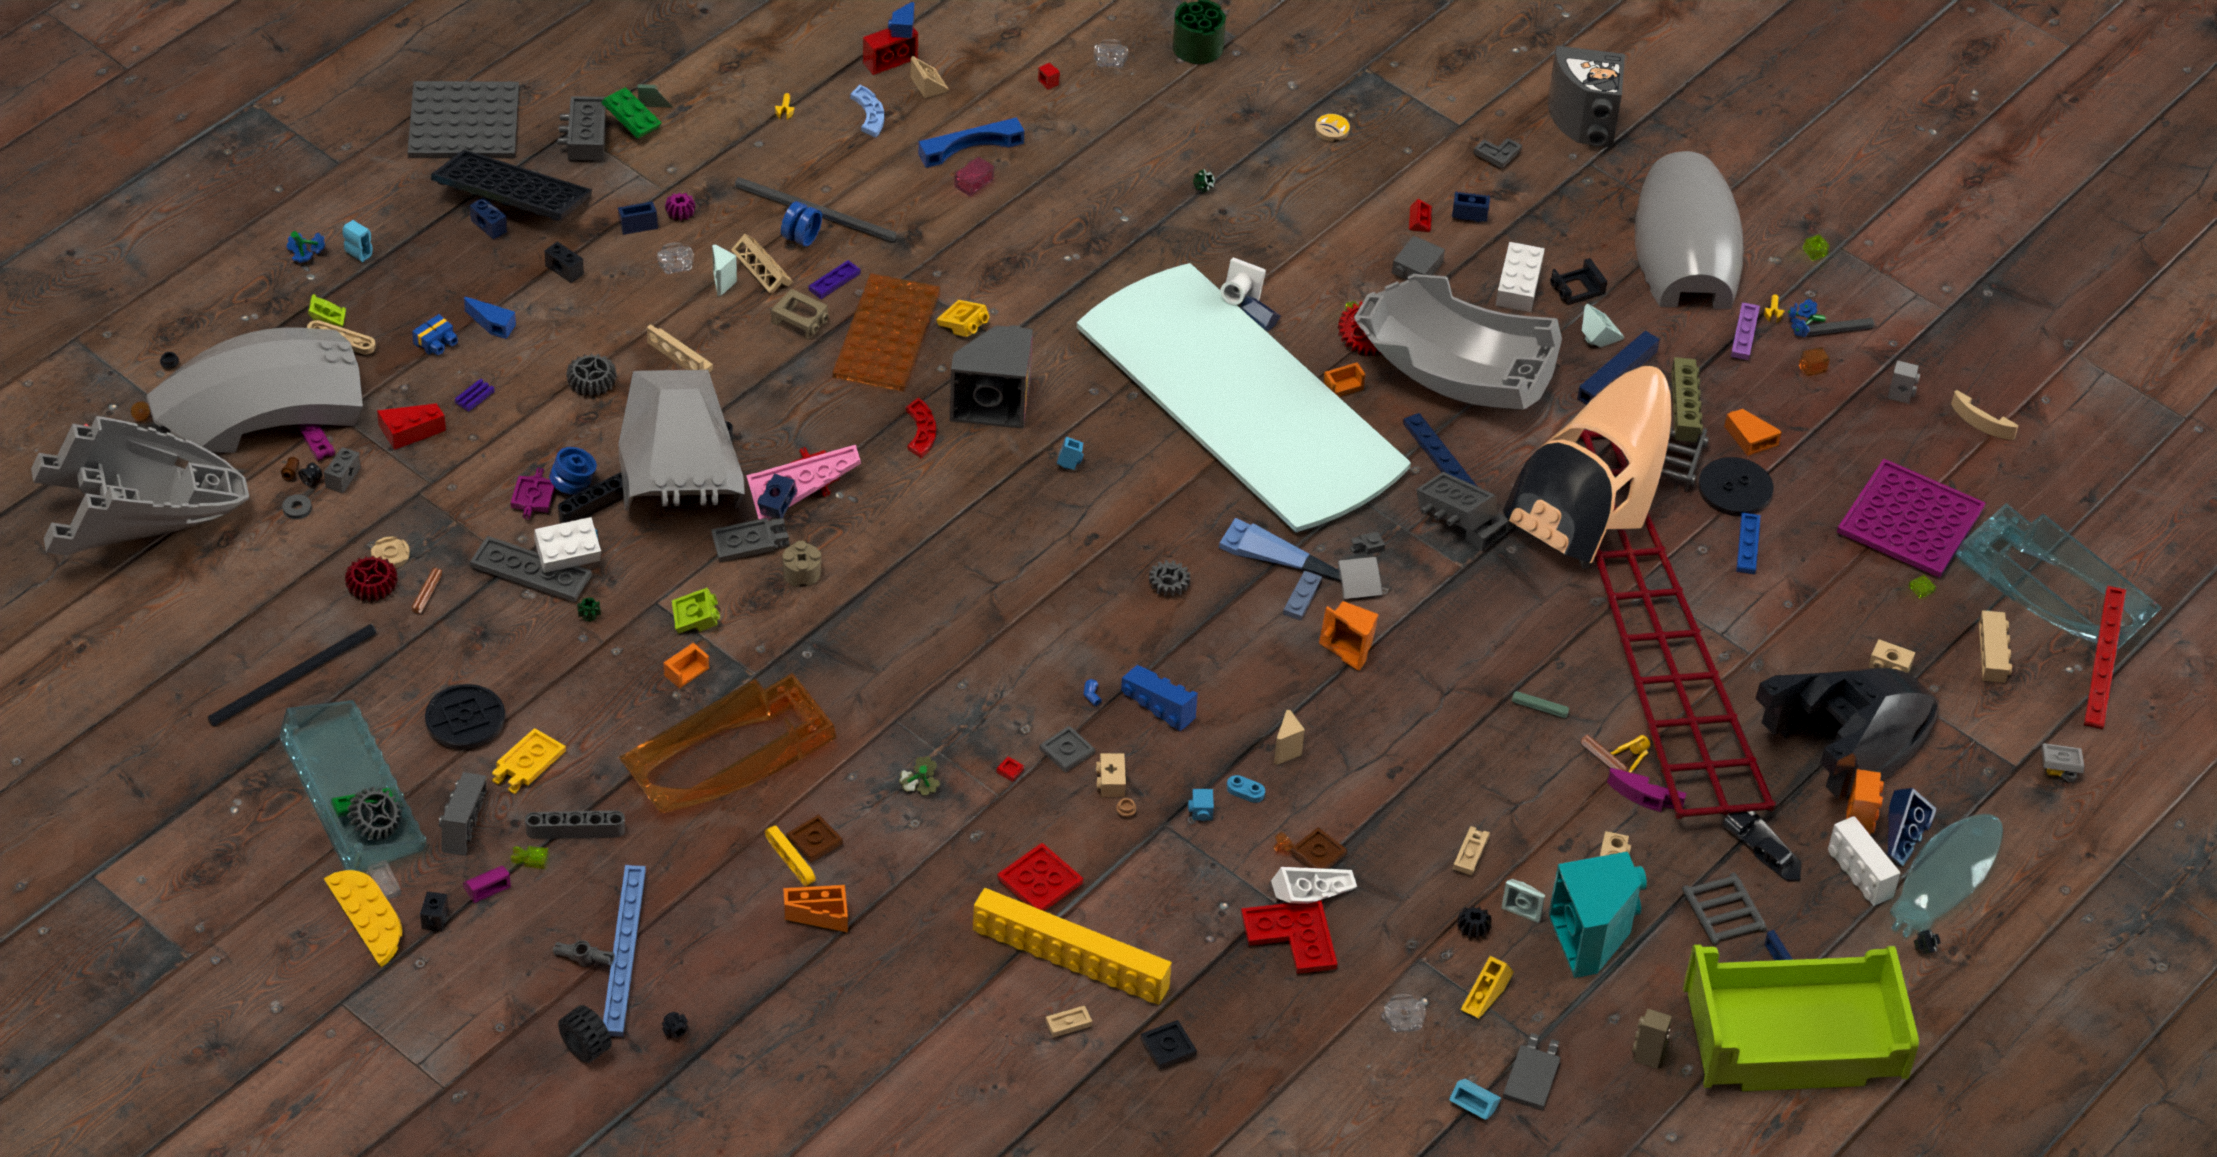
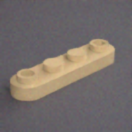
M320 320L311 321L307 325V328L337 330L350 342L354 352L367 355L373 353L376 349L375 340L372 337Z

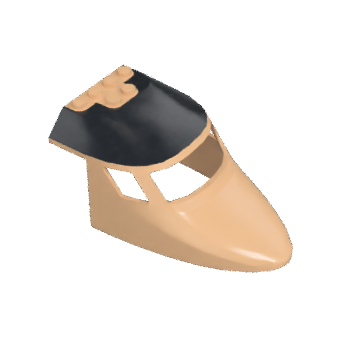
M1641 366L1626 372L1598 393L1566 427L1536 450L1524 464L1504 506L1503 513L1507 520L1565 555L1588 563L1593 562L1607 529L1642 528L1657 489L1670 436L1671 394L1662 371L1653 366ZM1584 428L1601 434L1622 449L1629 461V465L1616 478L1613 476L1608 465L1599 456L1576 444ZM1631 479L1627 500L1614 510L1616 491Z

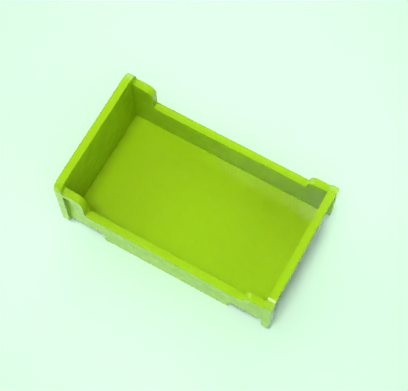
M1701 944L1692 946L1683 991L1687 992L1705 1073L1704 1088H1711L1715 1084L1740 1083L1742 1091L1865 1086L1867 1079L1874 1077L1901 1076V1079H1909L1919 1047V1038L1895 946L1869 950L1865 953L1864 957L1718 963L1719 953L1716 947H1702Z

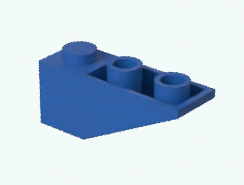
M464 297L465 312L489 334L504 339L508 338L516 326L514 311Z

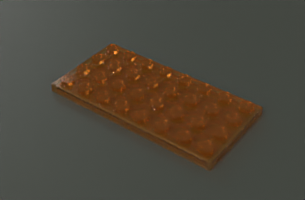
M870 273L832 372V378L904 392L940 294V286Z

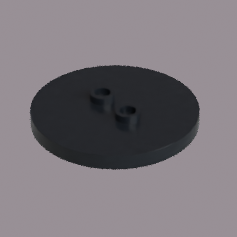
M1724 457L1710 462L1701 471L1698 482L1699 492L1708 505L1717 511L1734 516H1741L1742 513L1755 514L1760 512L1770 503L1774 490L1773 481L1765 469L1755 462L1738 457Z
M474 684L455 685L440 691L430 700L425 711L426 728L432 738L440 744L454 749H472L489 743L497 737L505 723V708L498 695L488 688Z

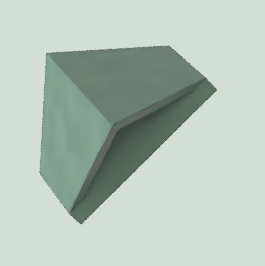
M638 84V100L645 107H673L658 91L656 85Z

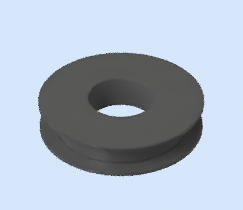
M304 495L289 496L282 504L284 515L290 519L305 518L312 510L310 499ZM294 505H301V506H302V507L299 508V509H293V508H292Z

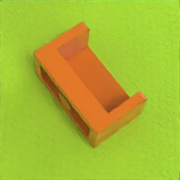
M1358 362L1326 371L1323 383L1338 397L1364 390L1366 375Z
M694 643L664 662V676L679 689L709 669V656Z

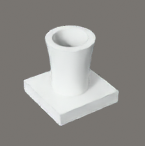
M1233 257L1230 260L1226 283L1221 287L1222 298L1231 305L1240 304L1245 296L1260 300L1266 269Z

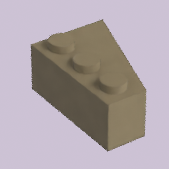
M1647 1009L1645 1016L1641 1015L1632 1052L1635 1053L1634 1062L1658 1069L1669 1038L1667 1034L1670 1032L1672 1016L1651 1009Z

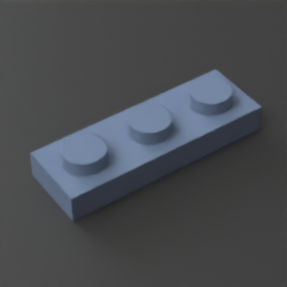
M1304 571L1283 610V615L1301 621L1322 582V576Z

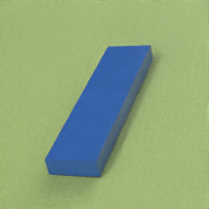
M1742 513L1736 572L1755 574L1761 515Z

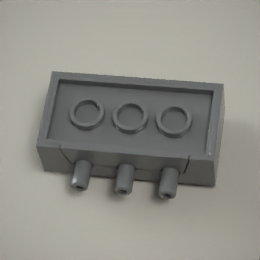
M571 96L570 114H560V121H569V126H559V133H568V138H558V145H567L568 160H604L607 108L601 102L605 97Z
M1445 472L1440 473L1416 489L1421 512L1423 514L1428 512L1434 514L1436 520L1443 518L1447 520L1449 526L1456 524L1472 532L1498 514L1494 494Z

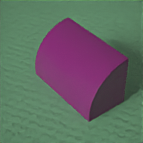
M501 865L463 882V887L472 901L476 903L510 888V874Z

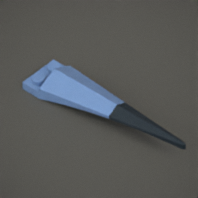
M1237 518L1234 519L1219 544V548L1236 556L1282 564L1341 581L1338 569L1255 524H1247Z

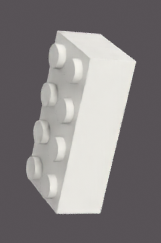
M1509 242L1498 288L1496 306L1531 312L1545 248Z
M1855 816L1834 824L1828 847L1830 855L1838 861L1842 870L1847 872L1852 882L1859 887L1864 897L1873 906L1893 898L1900 871Z

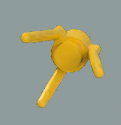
M1640 735L1634 740L1621 745L1615 751L1610 752L1612 755H1615L1630 748L1634 754H1640L1628 771L1630 773L1648 755L1647 749L1650 748V741L1644 735Z

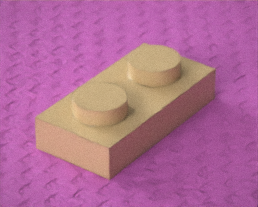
M1081 1006L1047 1016L1046 1024L1054 1038L1091 1027L1092 1020L1086 1007Z

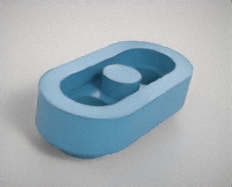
M1239 775L1231 776L1227 780V791L1234 796L1253 803L1261 802L1265 797V788L1258 782Z

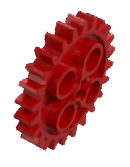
M1360 301L1359 306L1353 303L1352 308L1347 307L1346 312L1343 311L1339 318L1337 329H1339L1338 336H1342L1341 342L1347 341L1345 347L1352 346L1351 351L1353 352L1357 349L1359 355L1362 351H1364L1365 356L1368 355V352L1375 356L1376 351L1382 354L1354 319L1362 305V301Z

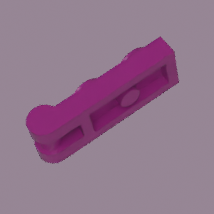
M298 424V430L316 461L322 460L325 456L331 457L335 455L333 446L329 443L319 424Z

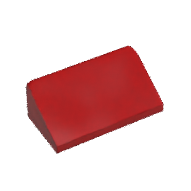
M1417 199L1410 206L1409 230L1431 231V205Z

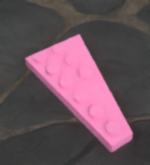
M856 445L747 475L758 518H767L768 520L772 518L761 514L757 502L759 496L763 495L768 480H771L774 474L795 480L798 491L790 503V507L860 465L861 461Z

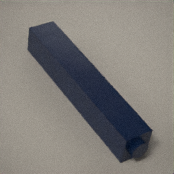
M1645 330L1579 386L1577 400L1587 405L1611 382L1626 372L1642 366L1657 353L1660 339Z

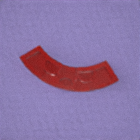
M918 397L906 406V412L914 419L917 425V433L914 439L907 445V450L922 459L930 451L935 441L936 421L931 409Z

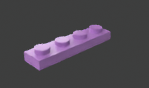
M1742 302L1731 357L1749 360L1760 306Z

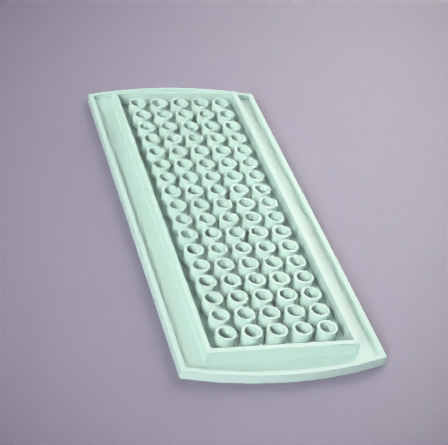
M1191 263L1156 273L1123 288L1095 306L1077 322V328L1295 532L1319 526L1361 507L1394 484L1411 466V462L1242 309L1237 305L1227 303L1222 298L1221 291Z

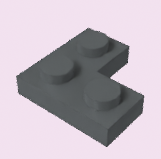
M1509 138L1500 146H1496L1483 139L1474 148L1473 154L1503 169L1522 150V145Z

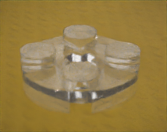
M1106 39L1098 45L1097 43L1095 45L1094 59L1100 67L1121 68L1128 59V48L1126 45L1125 47L1121 45L1119 40Z
M679 242L668 243L662 247L660 252L658 251V264L664 269L666 274L689 271L692 269L694 262L693 250L689 246L687 248L682 246V243Z
M1397 994L1391 997L1384 1009L1385 1021L1394 1032L1420 1030L1426 1016V1008L1423 1002L1413 999V996L1410 994ZM1403 1010H1405L1406 1013H1410V1014H1408V1015H1402L1401 1013H1402Z

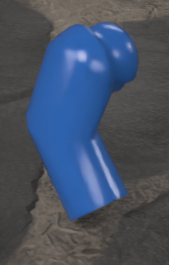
M1089 679L1084 684L1083 695L1094 706H1098L1102 701L1095 693L1098 682Z

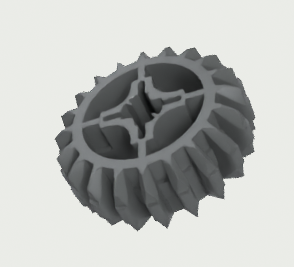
M591 353L589 356L584 354L583 357L577 356L576 360H572L571 364L568 365L566 378L572 391H576L577 394L582 393L583 396L588 394L592 397L594 394L599 396L600 393L606 394L607 390H611L612 386L615 385L617 372L611 359L607 360L606 356L601 357L600 354L594 356Z
M374 786L370 787L369 790L364 788L361 792H357L355 797L350 800L351 805L347 809L350 811L347 818L353 819L349 822V825L356 826L354 832L361 831L360 837L366 834L368 840H371L374 836L376 841H379L381 837L387 839L388 835L392 836L395 830L400 827L398 823L402 821V817L399 816L402 810L397 808L400 806V802H394L396 795L390 797L389 790L383 793L382 787H379L376 791ZM374 800V801H378V803H377V804H372V803H370V802H369V803H366V802H364V801ZM377 809V815L372 819L374 816L373 812ZM373 823H377V824H380V825L383 824V825H385V826H384V827H374V826H372V824H373Z

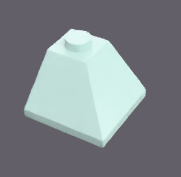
M1589 304L1585 305L1582 332L1586 335L1585 340L1589 344H1595L1601 348L1625 338L1605 313Z
M1510 879L1505 885L1501 909L1539 923L1545 895L1524 882Z

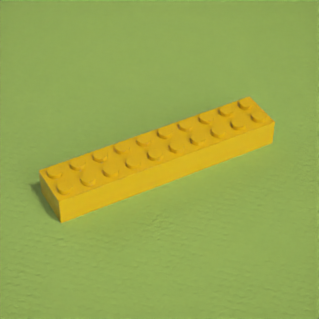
M987 888L983 889L974 904L973 930L981 935L989 936L998 942H1004L1018 950L1026 951L1036 957L1051 961L1053 964L1061 965L1073 972L1081 973L1093 980L1101 981L1110 987H1116L1130 995L1138 996L1158 1005L1169 989L1172 962Z

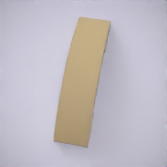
M1958 390L1954 392L1951 405L1966 422L1992 436L2009 440L2015 439L2019 425L2005 417H2002L2000 420L1971 405L1972 398Z

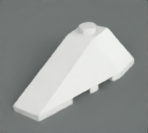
M1281 867L1271 880L1276 898L1289 903L1308 904L1357 888L1352 870Z

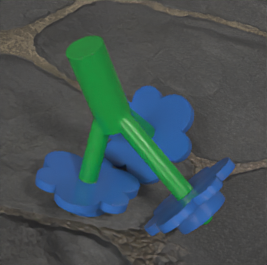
M293 231L291 236L288 237L289 242L286 245L287 249L293 250L295 254L292 260L304 263L312 258L313 252L319 254L325 248L324 236H321L320 233H316L312 240H306V238H302L300 233ZM305 244H311L312 252L306 250L307 246Z
M1811 299L1801 303L1798 312L1797 303L1788 310V317L1791 318L1790 322L1793 323L1791 327L1796 336L1806 337L1810 331V328L1807 326L1810 322L1823 323L1826 320L1824 315L1816 314L1818 311L1816 308L1817 303ZM1795 316L1805 317V318H1808V320H1807V321H1804V320H1801V321H1800V319L1795 318Z

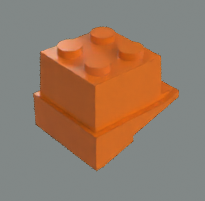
M1344 601L1335 611L1327 606L1319 644L1340 656L1341 660L1360 671L1367 660L1368 651L1373 643L1379 614Z

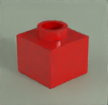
M1050 62L1038 67V81L1047 90L1059 85L1060 72Z

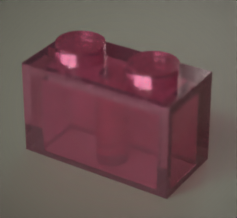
M978 156L955 173L954 187L971 197L994 180V166Z

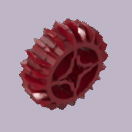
M365 555L364 559L358 558L357 562H352L351 566L347 567L345 585L349 593L353 594L355 598L360 597L361 601L367 599L369 602L371 599L378 601L380 597L385 599L386 595H391V592L395 590L398 582L397 570L388 559L383 560L381 556L375 558L374 555L371 558H367Z

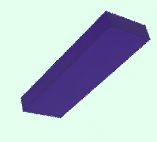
M847 260L810 284L809 291L819 299H823L861 274V269Z

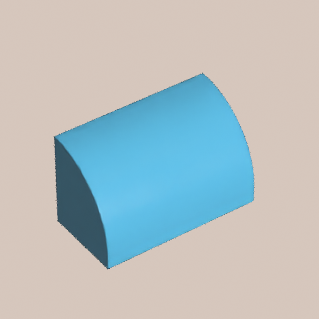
M1463 1079L1457 1082L1449 1100L1487 1120L1497 1108L1501 1097L1467 1079Z

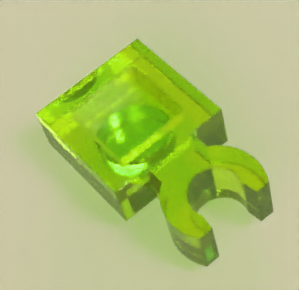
M515 846L513 847V854L518 855H511V862L515 864L524 862V867L545 869L549 854L548 848L528 846L527 850H523L521 847Z

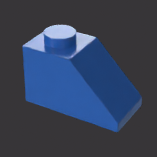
M910 2L893 12L892 19L888 21V30H891V37L912 38L914 2Z

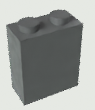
M1413 236L1393 260L1392 274L1408 280V276L1413 274L1433 275L1444 261L1445 249Z

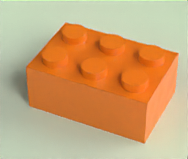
M1857 769L1847 804L1846 819L1855 816L1870 835L1875 832L1876 822L1874 821H1878V808L1882 807L1883 797L1880 796V793L1883 791L1884 781H1880L1881 773Z

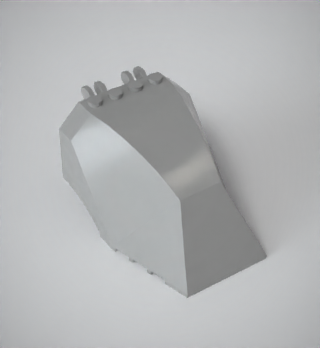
M709 370L633 371L618 443L625 511L629 510L634 496H661L662 506H667V495H673L674 505L679 506V495H700L701 505H706V495L712 494L713 505H718V494H734V508H739L745 494L743 473Z

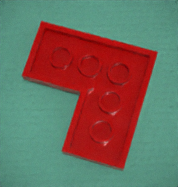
M1321 900L1308 904L1285 903L1241 908V917L1248 946L1289 941L1297 974L1337 969L1338 964Z

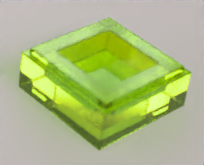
M1925 575L1910 581L1908 585L1919 598L1935 592L1936 586Z

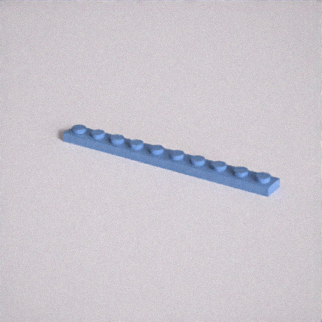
M625 865L613 948L615 959L612 961L613 964L610 969L603 1018L610 1036L623 1037L646 866Z

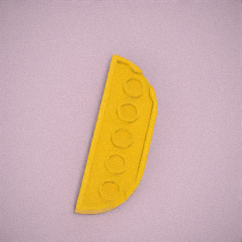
M345 870L325 877V882L382 968L397 952V945L400 937H402V924L397 913L380 887L369 875L360 871Z

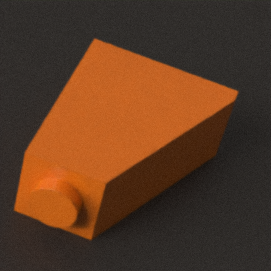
M1744 409L1728 413L1724 425L1747 456L1778 446L1782 433L1779 429Z

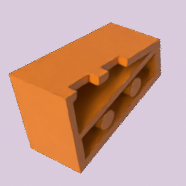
M845 885L783 888L785 920L848 932Z

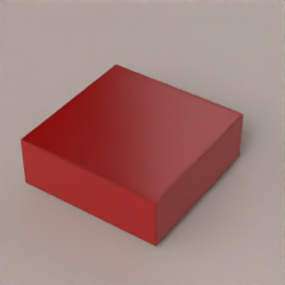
M1008 756L996 768V773L1013 782L1024 770V765Z

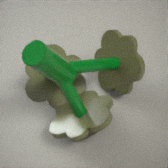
M929 756L916 759L914 770L918 774L914 775L911 771H902L900 773L899 783L906 792L915 791L919 783L918 792H921L922 796H928L931 793H935L936 788L940 785V782L933 777L926 778L927 775L933 776V770L937 768V763L931 761Z

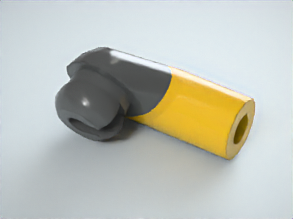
M2047 768L2048 775H2058L2067 782H2073L2077 778L2076 772Z

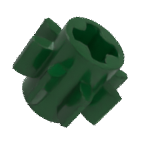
M1203 169L1194 174L1193 184L1197 190L1202 189V192H1206L1214 187L1215 178L1211 171L1206 173V170Z
M589 597L583 598L581 604H577L578 617H582L585 621L595 620L597 615H601L600 602H596L593 598Z

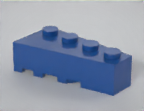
M1136 665L1122 677L1121 691L1136 700L1141 706L1153 712L1155 716L1166 721L1171 727L1181 731L1196 719L1197 692H1187L1184 686L1180 684L1178 686L1172 685L1169 679L1165 677L1160 679L1156 673L1139 665Z

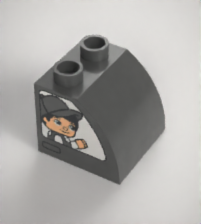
M1556 46L1548 93V110L1557 127L1577 143L1613 147L1622 97L1625 54Z

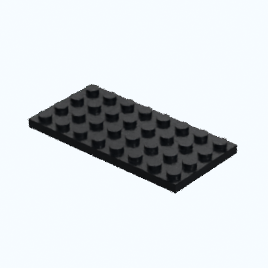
M462 150L431 174V180L436 181L440 185H448L456 190H464L472 195H480L488 200H496L504 205H512L524 211L528 210L539 216L544 215L555 221H561L591 197L592 189L467 150Z

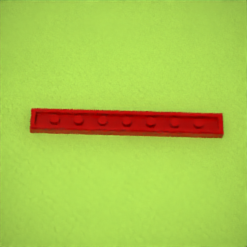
M2112 586L2106 587L2084 725L2104 728L2126 589Z

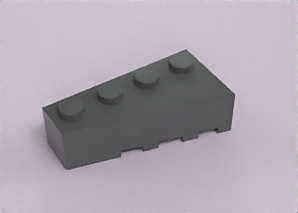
M463 772L460 780L457 779L455 791L451 792L450 802L446 803L444 815H441L439 819V827H442V852L466 856L467 842L471 841L472 828L476 826L478 812L481 811L487 792V776Z

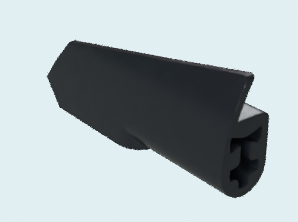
M1755 811L1730 813L1725 818L1722 826L1752 848L1757 859L1787 882L1800 881L1801 861Z

